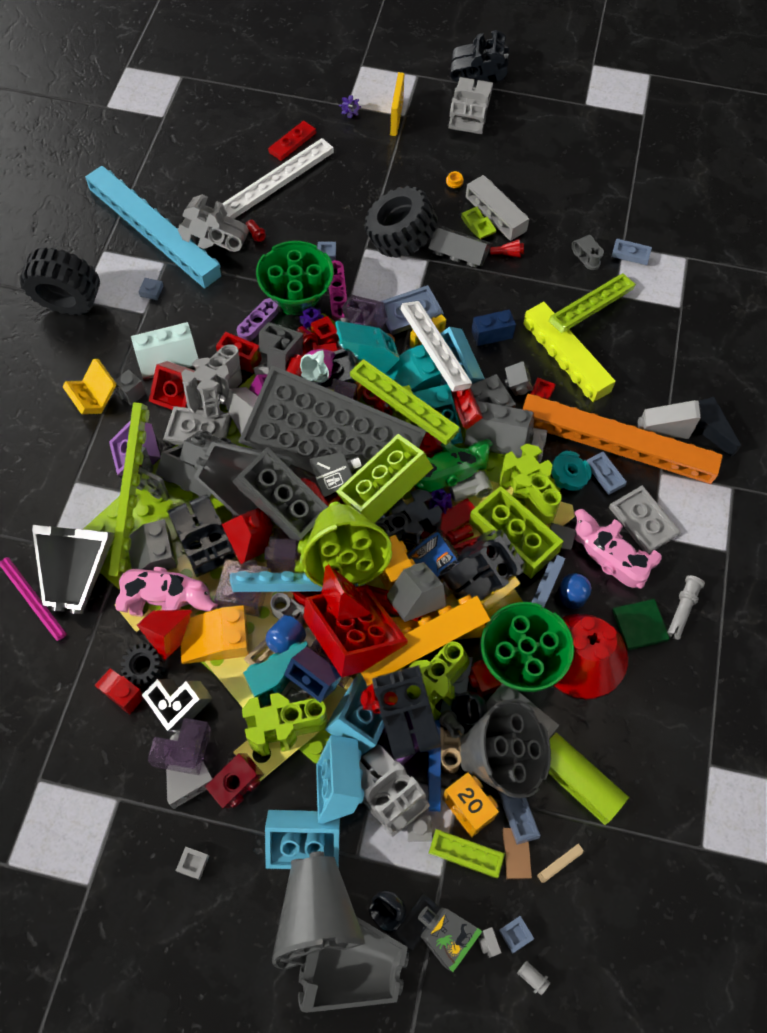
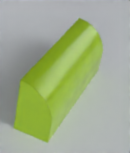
M556 732L549 740L551 762L548 774L606 825L626 803L629 796Z

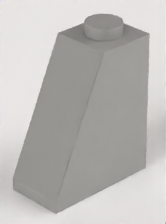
M246 387L229 389L226 408L241 435L258 398L257 395Z
M694 400L645 409L642 417L638 419V428L652 431L665 437L689 439L700 420L699 401Z
M188 732L174 734L170 741L166 743L167 801L173 809L207 790L205 786L213 779Z

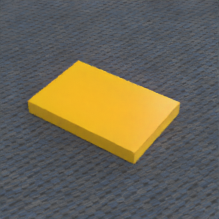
M398 72L391 107L390 135L396 136L398 133L404 101L405 74Z

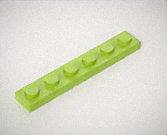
M622 273L551 315L549 322L563 333L632 291L636 284Z
M363 359L350 371V377L443 444L447 445L459 432V426Z

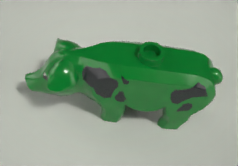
M485 439L472 444L466 449L454 446L451 441L447 445L441 443L442 453L436 454L431 459L427 457L433 469L414 486L415 489L433 492L447 486L452 487L458 482L471 477L477 470L486 469L489 461V448L493 446V443L489 439Z

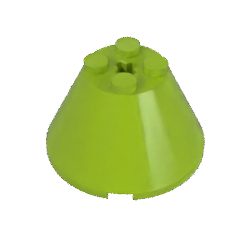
M333 502L315 520L302 555L304 572L313 583L323 587L325 567L329 564L353 584L358 583V586L364 585L379 576L388 566L392 557L391 541L383 529L355 508L340 502Z

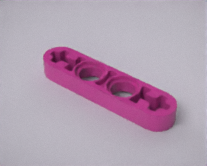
M334 260L332 261L333 269H337L338 275H333V280L329 287L332 319L336 322L340 318L348 319L349 315L344 267L340 261ZM334 282H340L342 285L339 287H335L332 284ZM340 296L343 300L337 302L334 298ZM340 308L342 312L341 316L338 315V309Z

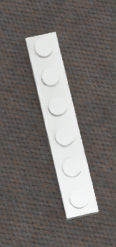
M419 301L402 303V313L452 392L470 389L471 380Z

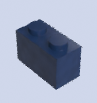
M505 310L474 317L471 332L476 345L480 346L512 339L516 324L511 311Z
M307 646L291 658L284 673L286 677L320 703L336 689L342 678L334 666Z

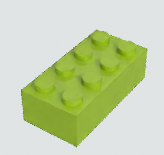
M397 434L336 492L345 505L352 506L375 523L433 467L422 450Z
M502 486L498 487L471 511L469 523L481 534L490 530H495L496 532L498 530L504 531L526 564L523 572L530 579L561 550L564 541Z

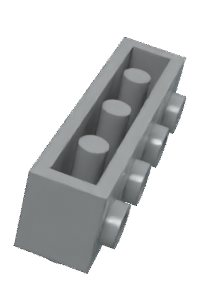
M482 175L467 184L466 198L475 207H478L485 217L488 216L489 220L510 241L527 231L528 216L514 202H511L491 180Z

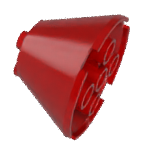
M571 614L562 617L573 638L574 655L569 670L554 686L563 693L580 699H595L596 697L609 694L621 683L628 667V652L621 635L611 624L593 615Z

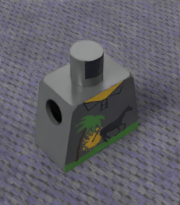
M427 906L418 916V919L426 926V929L421 934V938L446 969L454 972L482 931L445 908H441L435 914Z

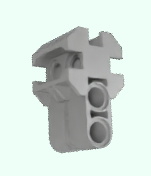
M459 78L451 103L449 129L476 134L483 133L493 82L478 80L477 86L474 87L475 79Z
M201 194L193 197L184 210L183 217L185 219L178 228L182 240L189 242L191 235L200 238L198 247L202 249L216 244L233 252L239 251L248 235V227L244 223L226 216L227 212L222 203L216 201L213 209L206 206L207 196Z
M235 345L223 346L211 358L196 359L192 363V366L196 368L195 372L185 369L181 373L189 411L195 413L201 407L204 409L202 417L206 419L220 417L223 413L219 405L223 404L226 406L228 390L238 387L242 382L239 352Z
M377 744L362 756V760L369 770L359 762L360 769L363 771L361 788L364 789L363 802L373 817L381 822L384 830L394 837L430 805L425 799V792L412 776L409 777L405 768L399 762L394 761L383 747Z

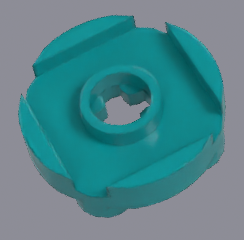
M561 452L551 462L553 465L551 474L555 480V485L568 490L582 489L591 478L589 463L579 458L580 455L576 452ZM568 467L570 468L571 471H574L575 473H573V474L570 473V472L568 471Z

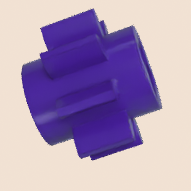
M349 95L348 99L346 97L342 98L344 102L339 105L343 110L341 114L347 113L348 118H352V113L358 116L357 111L361 108L358 104L359 99L353 100V95Z
M310 307L303 310L300 322L306 329L311 331V323L324 318V315H321L320 309Z
M443 488L431 493L433 498L430 499L429 510L439 505L442 513L446 514L447 509L452 508L451 493L446 494Z

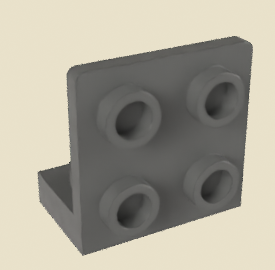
M142 446L143 462L142 465H139L138 474H140V484L136 488L139 490L144 489L157 499L162 498L167 501L169 494L164 480L152 473L153 465L147 449Z

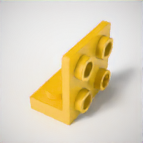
M511 576L508 579L510 583L505 587L491 592L481 600L489 618L499 609L509 604L523 602L514 589L520 584L516 576Z

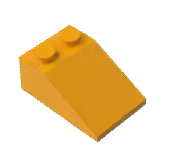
M244 605L219 608L190 617L181 643L182 664L246 657L249 654L247 616Z

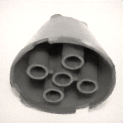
M507 699L496 703L467 733L461 736L460 753L462 769L512 798H526L534 795L540 790L538 787L542 780L547 779L551 762L550 741L544 723H539L534 715L536 711L524 701Z

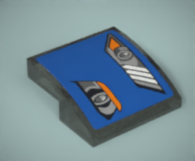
M441 529L428 535L406 553L409 559L412 558L415 564L424 562L439 580L442 579L439 573L459 557Z

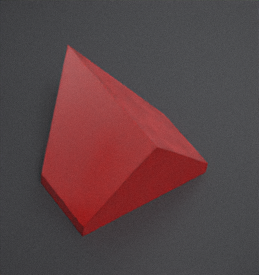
M153 610L137 624V627L165 660L181 645L193 610Z

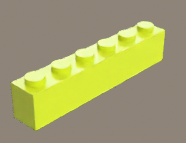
M545 302L526 311L523 322L526 329L533 333L536 340L547 349L550 356L555 358L561 369L569 374L571 380L582 389L586 397L595 402L612 392L615 380L569 329L561 333L549 322L551 315L555 313Z

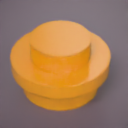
M457 171L449 173L446 178V183L449 187L459 188L463 185L464 179L461 173Z

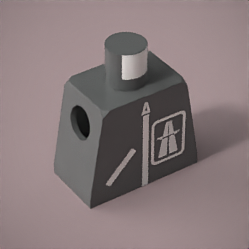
M343 452L309 459L324 498L334 494L352 477L351 472L362 468L358 456L346 461Z

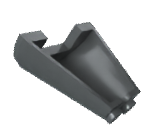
M208 440L203 449L206 452L204 458L199 457L194 466V469L197 470L194 478L236 517L259 508L232 481L262 451ZM276 454L288 467L290 466L292 458Z
M33 525L32 531L42 604L44 606H52L51 610L65 611V608H68L70 613L83 614L114 540L115 533Z
M322 851L310 853V858L294 859L291 861V869L272 956V963L276 968L286 970L304 964V955L325 948L348 950L365 944L363 933L335 857L324 856Z
M357 917L365 944L348 950L325 948L304 955V964H301L299 983L303 985V992L298 993L300 1010L308 1013L397 1002L398 995L400 996L403 991L404 982L403 979H400V972L402 968H406L408 965V947Z

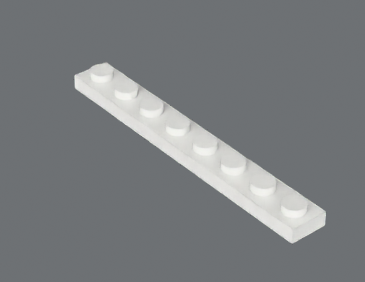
M321 138L222 203L227 212L226 216L235 219L334 153L333 147Z

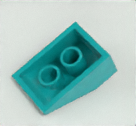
M423 344L406 350L399 355L400 360L385 373V375L402 387L410 385L412 393L440 386L441 373Z

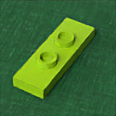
M438 829L435 830L428 853L497 879L505 853Z

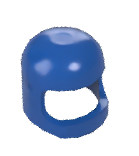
M569 574L564 577L559 585L557 592L558 600L566 608L578 609L587 602L591 593V584L582 574Z
M283 615L268 630L266 644L273 653L281 654L289 650L291 645L298 642L302 643L306 638L305 629L295 618Z

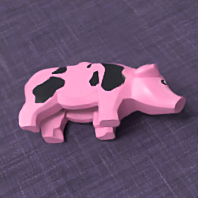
M576 510L574 513L577 517L574 539L584 545L590 557L602 566V570L606 574L613 575L620 582L631 588H643L651 569L659 564L662 555L655 550L650 555L641 550L636 552L631 544L622 539L623 536L619 532L623 525L614 519L612 524L606 527H600L597 521L585 510Z
M154 567V570L131 569L122 574L119 580L120 594L116 599L115 607L117 611L128 613L129 609L130 615L143 617V607L146 602L162 606V610H179L180 607L190 604L196 609L208 612L215 610L218 604L211 600L209 589L201 580H195L180 573L167 572L165 568Z

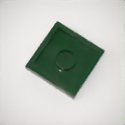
M655 599L613 608L612 612L627 650L666 642L670 639Z

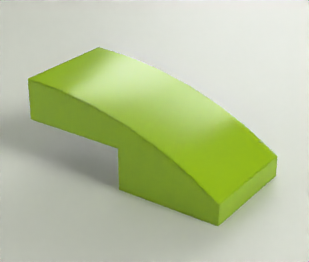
M478 207L465 211L461 215L468 228L480 239L497 231L488 216L484 218Z

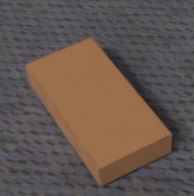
M503 828L506 879H531L529 841L517 845L511 828Z

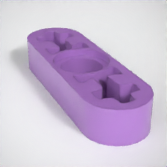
M270 298L262 301L237 327L238 337L252 341L259 334V331L278 314V305ZM260 317L263 319V321L260 323L253 322V319Z

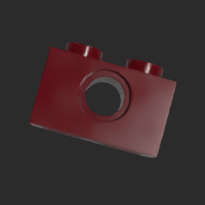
M238 753L205 788L222 808H235L244 800L242 796L248 790H254L261 783L259 779L265 774L247 753ZM236 776L240 780V785L237 789L233 785V780Z

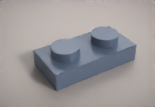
M616 239L611 257L647 265L652 247Z
M604 452L586 460L590 465L592 474L608 495L626 485L627 482Z

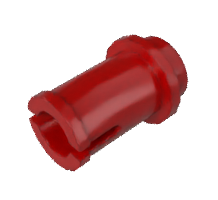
M254 220L246 222L245 225L252 234V238L258 242L263 241L266 237L265 230L260 228Z
M377 398L374 401V409L392 416L393 411L388 403L381 398Z
M466 524L457 530H449L448 534L445 535V539L449 546H454L465 539L473 537L474 533H469L473 530L469 524Z

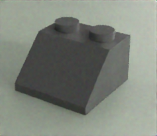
M165 519L143 524L129 536L131 538L129 556L132 569L154 570V567H161L169 570L177 568L170 532Z
M424 562L403 569L386 595L404 622L446 607L443 583Z

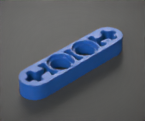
M435 720L437 731L441 741L440 722L439 720ZM441 747L428 751V803L430 805L428 811L430 812L441 811Z

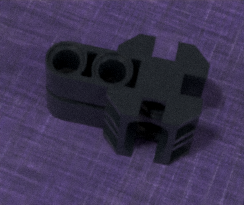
M494 30L491 31L493 38L485 40L484 34L481 33L476 36L473 44L456 47L452 54L451 79L459 81V78L463 77L489 82L488 76L496 75L497 81L503 80L508 74L510 51L509 47L505 46V34Z
M415 489L410 492L414 502L406 505L401 498L393 505L391 515L375 523L389 537L396 535L399 541L402 540L407 551H412L420 544L423 531L429 532L432 536L436 532L439 533L441 528L442 510L439 505L429 510L430 499L433 498L429 491Z
M207 494L189 501L194 513L193 515L190 514L185 503L167 510L196 577L237 560L222 522Z
M490 530L476 539L478 542L473 546L464 548L459 557L439 573L450 591H454L453 595L457 601L469 594L471 597L478 596L481 601L491 592L497 591L510 583L508 579L511 576H518L524 571L526 564L503 530H498L497 532Z
M419 665L372 678L381 717L395 760L416 754L412 733L416 735L421 753L442 747ZM416 685L420 688L421 695L418 698L413 699L408 696L407 689L410 686ZM387 692H394L397 695L398 700L396 704L389 705L385 702L384 696ZM405 711L409 712L413 728H409Z

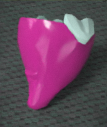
M326 349L308 352L301 358V376L306 380L323 383L328 380L332 374V360L335 357V353Z

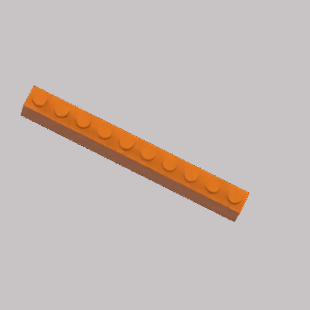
M527 394L522 410L534 413V428L545 429L547 433L708 484H712L718 476L722 454L716 453L713 450L696 447L693 444L661 436L652 431H645L633 425H626L614 419H607L595 413H588L576 407H569L557 401H550L537 395Z

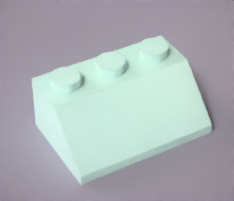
M188 322L131 336L143 380L154 378L156 364L165 361L189 369L195 367L192 366V363L198 359Z

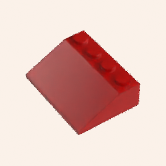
M367 585L356 587L371 612L368 616L337 621L323 594L306 597L303 619L341 677L364 672L408 644L406 637Z

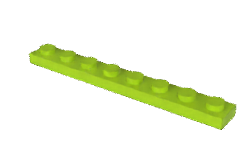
M133 402L109 569V575L122 576L128 569L126 556L127 551L131 547L129 534L130 529H133L134 526L132 513L133 508L137 505V495H135L136 486L138 487L140 484V474H138L139 465H142L143 452L141 450L142 444L146 441L145 422L147 423L149 420L147 406Z

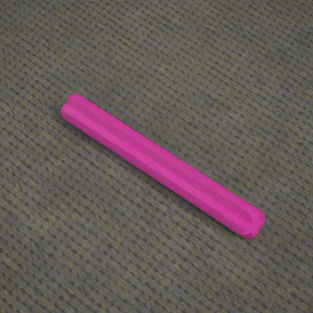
M6 557L1 560L0 567L55 640L60 641L64 638L66 632L48 608L42 604L41 599L10 558Z

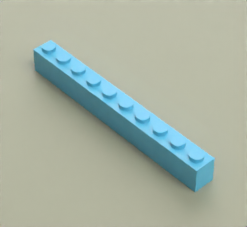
M100 166L85 176L89 189L203 288L208 287L221 277V266L215 258L212 259L191 238L189 242L182 240L178 228L174 227L168 218H164L156 208L153 209L149 206L148 202L145 199H141L133 189H129L123 180L117 179L111 170Z

